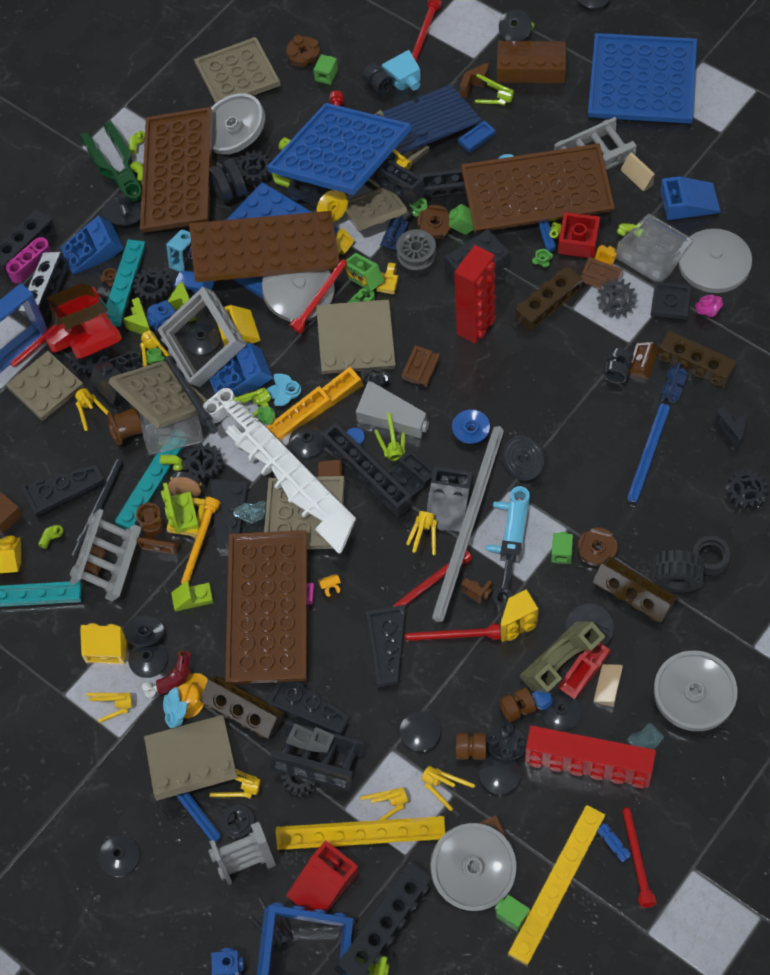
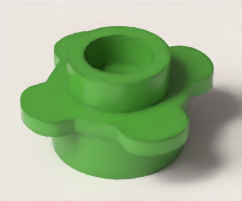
M420 198L414 204L410 203V207L413 209V216L418 217L421 210L427 209L425 198Z
M546 249L537 250L532 262L535 265L539 264L543 267H548L553 254Z
M151 348L146 352L147 363L154 364L165 359L159 348Z
M260 406L258 408L259 422L263 425L265 423L268 425L272 424L275 419L274 410L269 406H266V408Z

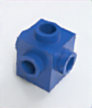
M167 300L154 304L148 308L147 323L158 332L157 329L176 311Z
M234 948L221 949V952L211 953L212 975H241V970H244V958L240 957L237 950L234 951Z

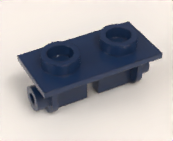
M403 214L398 218L391 219L380 246L397 250V241L404 234L409 221L404 220Z
M681 363L668 370L666 374L667 382L661 390L663 393L661 401L665 398H669V401L672 403L679 401L683 389L681 387L684 386L687 377L686 369H679Z

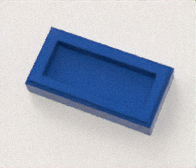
M483 121L460 137L458 143L470 153L496 134V130Z

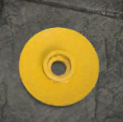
M336 190L327 192L319 200L317 212L331 211L333 222L339 220L347 210V196L343 192Z

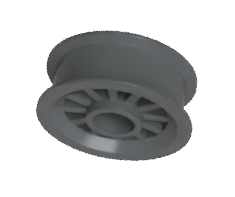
M415 229L407 231L399 237L396 244L397 258L402 266L411 270H422L434 262L436 258V243L431 234Z

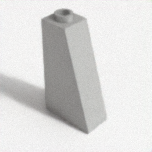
M368 381L356 410L357 421L389 430L387 413L390 412L394 431L421 438L429 425L426 413L377 384Z

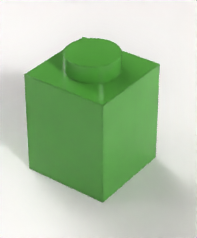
M325 55L320 56L314 68L315 81L331 85L338 71L337 58Z
M460 204L450 211L449 227L465 235L473 230L468 207Z
M567 532L553 533L551 563L571 564L573 534H568Z
M507 895L505 900L501 898L495 907V910H497L496 918L517 932L530 913L528 907L510 895Z

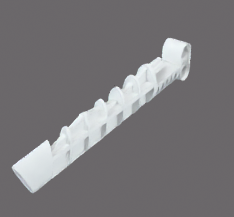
M221 389L206 401L203 407L213 417V423H218L226 416H229L242 429L244 433H241L232 425L228 426V430L225 432L235 442L236 448L250 454L248 456L250 462L258 459L266 464L261 471L262 475L274 472L278 479L275 488H283L289 498L288 502L304 510L302 513L303 517L311 514L322 521L315 530L338 553H341L356 518L261 422H258L256 417L254 418V415L250 413V410L246 409L245 405H241L240 400L233 401L236 396L231 389Z

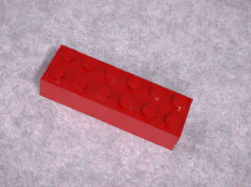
M476 245L473 246L454 272L457 335L475 344L479 338L482 339L484 337L487 327L492 325L496 318V285L494 284L496 263H494V254Z
M530 726L525 763H529L530 766L535 768L544 766L549 767L550 770L555 772L564 770L569 771L575 776H582L584 774L596 780H603L604 778L616 784L629 783L636 788L649 787L656 750Z

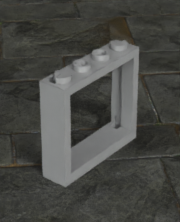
M202 287L157 329L162 337L161 340L169 348V354L176 360L179 370L183 372L184 378L189 384L201 387L246 346V343L214 291ZM207 305L229 343L196 372L174 334Z

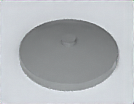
M244 93L233 94L221 99L211 107L213 111L212 151L215 153L232 154L241 151L249 146L263 129L265 111L258 99L252 95Z
M706 229L694 233L683 243L679 252L678 265L684 279L695 288L711 293H722L737 288L747 279L751 270L752 255L748 245L736 234L722 229Z
M329 270L263 276L262 295L264 301L274 314L292 322L293 319L301 316L331 273ZM334 283L318 305L331 304L334 295ZM316 307L305 322L317 318Z
M685 651L670 657L660 667L654 682V698L660 712L672 724L685 730L705 731L719 726L730 716L737 700V684L729 667L719 658L702 651Z
M467 823L450 829L439 839L432 852L430 872L435 888L447 902L460 909L479 911L496 905L501 898L508 894L515 880L516 860L511 845L500 832L484 824Z

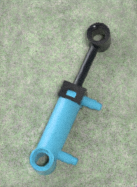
M522 486L511 490L509 503L501 501L493 503L494 508L508 510L502 545H486V551L500 553V561H505L501 588L497 589L493 594V607L495 611L504 614L508 598L513 596L509 590L513 563L520 564L530 497L529 491ZM517 498H523L524 500L518 501V500H516V499H517ZM499 599H506L507 602L501 603V602H499L498 600H499Z

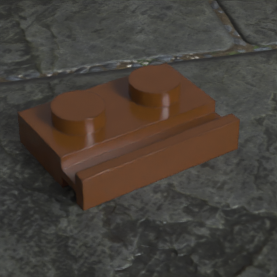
M589 257L582 272V284L603 290L601 284L608 285V279L614 282V279L617 277L619 282L623 269Z
M414 346L401 375L402 379L415 384L420 383L427 387L439 361L440 353L435 354L431 350Z

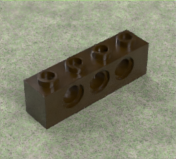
M568 266L557 271L551 280L545 281L539 290L532 292L527 300L520 302L516 306L515 319L531 332L582 289L583 278Z
M668 331L658 348L657 355L664 362H670L674 365L681 363L679 368H684L695 376L709 380L714 385L724 388L734 373L737 362L672 331Z
M610 556L601 563L593 580L601 589L609 591L619 600L627 602L634 609L642 611L652 620L660 623L668 617L677 599V596Z
M219 676L208 679L200 701L205 703L209 709L221 712L228 719H234L239 722L240 726L255 731L262 738H270L277 733L285 714L283 711L234 684L225 682V679ZM239 705L243 707V712L240 710ZM256 714L260 716L261 722L257 719Z

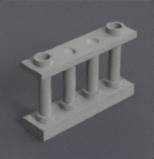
M615 117L554 144V150L585 146V144L594 141L595 144L600 143L606 170L625 162L630 153L636 156L635 143L632 141L624 144L616 133L617 119ZM609 134L619 148L609 151L600 137Z
M99 509L94 514L92 513L88 519L87 524H89L77 563L70 572L72 577L70 584L74 585L81 579L105 588V591H107L105 598L113 601L120 596L141 527L134 524L129 529L124 530L102 520L101 517L104 510ZM98 527L121 536L124 540L122 546H116L96 537ZM92 544L115 553L118 557L117 562L113 564L89 554ZM88 561L111 571V574H113L111 580L108 582L85 572L86 562Z
M259 822L251 825L253 832L249 833L250 836L218 848L214 840L210 841L212 849H209L213 862H218L219 868L217 869L222 880L226 879L228 885L232 884L230 874L257 863H266L268 869L276 866Z

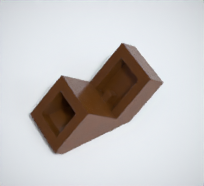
M484 63L464 73L460 84V95L467 98L471 85L485 88L486 82L476 75L480 74L488 78L489 63Z

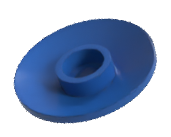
M465 410L454 418L452 430L455 437L461 442L474 444L487 437L490 431V423L482 412Z

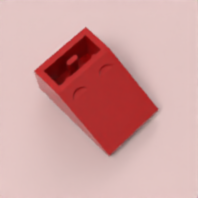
M325 840L312 855L286 896L296 905L304 907L305 911L324 910L327 914L360 874L359 868Z

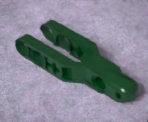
M110 120L104 123L103 127L123 160L124 169L120 172H116L113 166L107 164L100 150H97L93 138H90L87 132L81 133V140L101 175L115 180L121 192L126 194L128 201H139L142 197V190L130 169L133 160L128 147L113 122Z

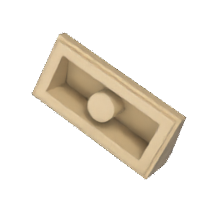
M630 153L621 171L642 191H645L653 186L655 174L633 153Z
M602 665L593 703L614 707L623 665Z

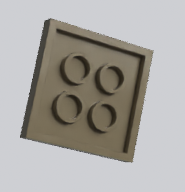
M381 187L348 199L345 214L356 230L359 231L366 230L375 224H382L386 220L398 218L402 214L407 213V210L395 193Z
M49 351L6 384L7 388L41 421L45 420L84 387L83 383Z

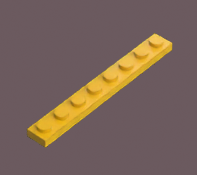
M586 805L513 943L508 956L528 966L586 855L598 828L601 826L605 814Z
M444 816L276 827L277 850L320 847L325 840L332 846L438 840L445 834Z

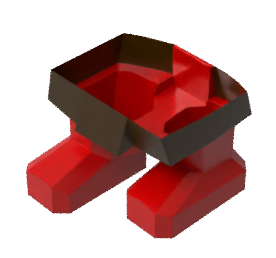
M80 283L47 298L52 312V320L57 327L45 336L52 352H58L71 346L76 358H84L122 339L119 330L105 313L108 311L107 306L93 286Z

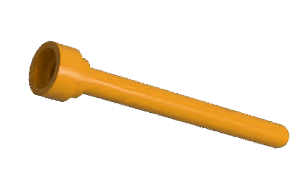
M205 498L203 504L205 506V513L181 584L186 581L189 583L212 514L219 508L220 501L215 498Z

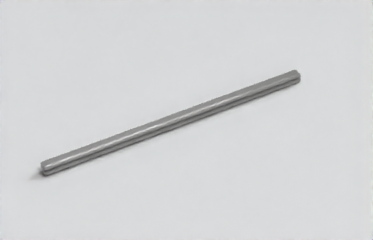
M500 426L493 428L432 615V619L436 622L444 620L504 433Z

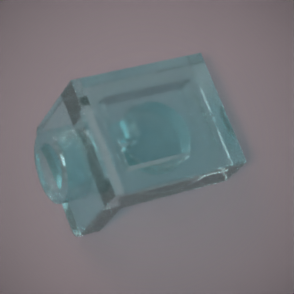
M260 501L254 505L244 503L234 508L233 515L252 524L263 519L266 502Z
M649 723L641 732L631 734L627 740L633 746L654 750L663 740L664 736L652 723Z

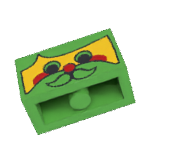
M358 253L353 254L346 260L345 270L351 281L369 291H372L384 282L378 264Z

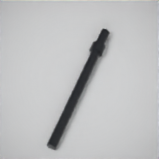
M166 356L165 362L199 413L200 420L208 427L212 434H215L218 429L213 423V417L209 412H206L171 356Z
M116 459L91 514L102 509L123 464L122 460ZM87 522L81 535H78L75 541L76 546L71 554V557L74 559L79 557L78 555L89 527Z

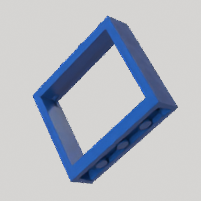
M22 283L0 299V322L23 305L31 325L0 349V373L11 365L10 363L14 358L47 331L33 293Z
M272 903V905L264 909L257 975H268L275 916L343 926L339 961L351 945L353 918H348L343 913L330 915L326 914L324 910H313L311 912L305 911V908L301 906L287 908L282 903Z

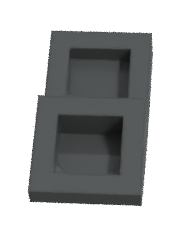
M294 724L286 743L309 751L327 752L334 735L315 727L313 732Z

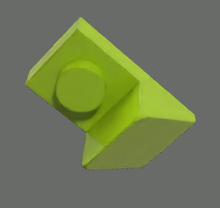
M183 282L177 285L168 300V303L175 311L179 310L189 300ZM195 315L189 320V322L196 320Z
M138 297L132 299L134 307H131L133 315L123 318L127 329L143 334L150 329Z
M186 581L171 593L175 612L213 603L209 583L190 587L188 581Z

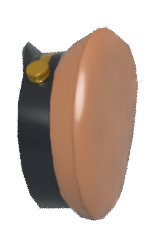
M176 472L171 476L168 487L173 495L191 492L192 498L200 495L202 482L197 476L187 472Z

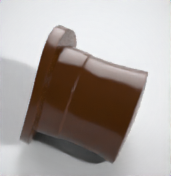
M134 407L114 415L110 411L107 412L109 432L117 445H122V440L127 437L143 433L141 421Z

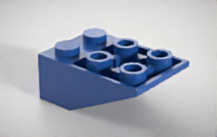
M680 176L662 179L660 193L667 220L720 213L713 183Z
M99 215L60 247L64 257L69 261V267L73 274L108 261L124 249L112 223Z
M249 342L209 380L215 394L221 389L229 388L235 396L261 387L273 379L262 350Z

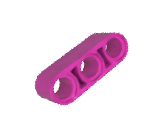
M45 238L35 239L8 262L6 270L12 282L21 283L37 269L42 254L51 252L48 241Z

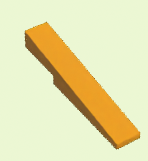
M349 367L323 388L318 386L266 428L280 441L290 435L296 428L305 425L362 387L363 382L354 370Z

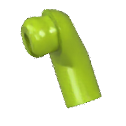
M140 130L129 138L128 149L130 154H136L137 146L145 140L144 131Z
M134 161L130 165V169L138 174L137 181L139 185H142L143 165L138 161Z
M272 173L276 184L289 187L290 179Z
M554 222L552 223L553 226L550 227V237L558 240L562 225Z
M622 223L619 225V229H617V233L622 236L630 232L638 238H642L645 233L643 229L634 224Z
M160 455V464H174L173 469L175 471L183 470L182 461L184 460L176 455Z
M54 525L46 528L38 545L47 549L51 540L63 534V527L61 525Z

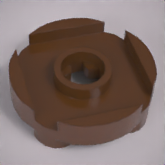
M297 35L287 45V57L295 66H308V63H315L320 57V48L316 39Z
M430 205L427 209L421 210L418 215V229L428 232L434 239H445L452 229L449 227V213L442 206ZM434 219H436L437 223L439 224L434 225L431 222H433Z
M592 528L591 531L584 532L579 538V557L589 565L600 566L609 556L614 559L617 554V541H615L613 534L604 528ZM598 543L601 544L600 547L603 549L597 551L592 546H596Z

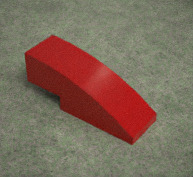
M601 643L596 645L591 651H584L583 654L579 655L558 688L576 699L612 651Z

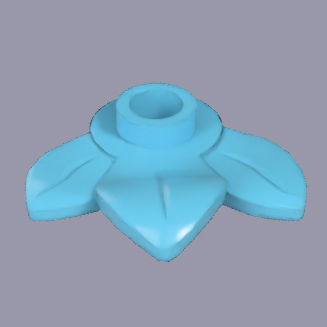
M274 374L275 385L266 389L271 399H275V406H284L291 399L297 398L301 394V386L285 374Z
M177 687L170 690L163 700V708L166 714L165 721L170 728H176L182 724L187 708V702H180Z

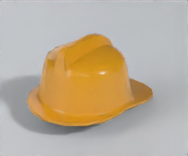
M191 674L189 679L178 687L180 702H187L186 713L183 718L194 717L203 708L204 703L200 701L208 679L202 674Z

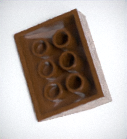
M498 42L497 82L565 83L566 42Z

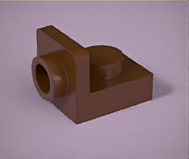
M467 578L461 584L462 592L480 604L485 599L488 600L493 594L492 582L488 580L483 588H481L478 582L470 581Z

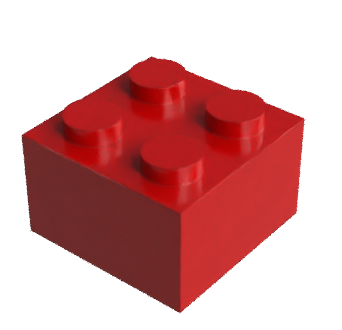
M564 212L558 254L585 258L591 257L594 259L600 217Z

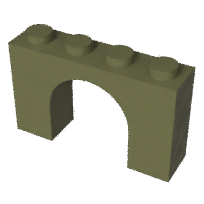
M592 621L575 622L519 677L532 691L548 693L562 679L556 672L561 665L580 651H591L605 636Z

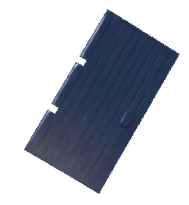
M452 85L418 97L417 103L411 100L382 112L384 115L382 117L411 125V131L395 148L401 155L482 121ZM391 152L387 158L392 159L397 156Z

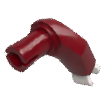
M179 651L177 666L171 670L169 675L156 680L155 686L150 682L142 684L141 687L145 696L152 698L156 691L160 695L168 693L173 688H178L184 684L191 675V670L188 668L191 653L186 651L185 658H183L184 651Z

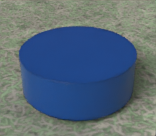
M351 428L346 432L360 446L364 443L365 437L361 429Z
M535 691L532 694L535 706L539 710L547 709L553 702L550 692Z

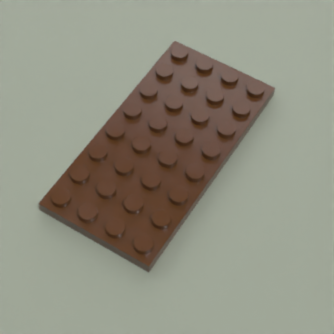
M211 107L146 117L140 230L142 233L189 226V223L209 222L211 187L209 168L211 167L213 119Z
M600 143L461 164L474 233L484 232L487 229L490 231L563 219L564 212L592 215L611 212L615 209Z
M331 211L189 223L195 282L334 270L339 264Z
M307 531L229 534L225 682L251 684L307 681Z

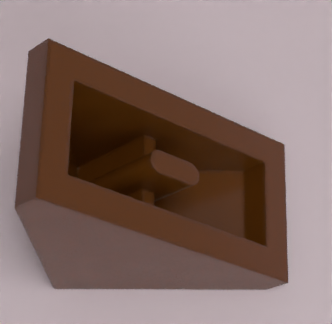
M0 492V534H4L23 515L19 507Z

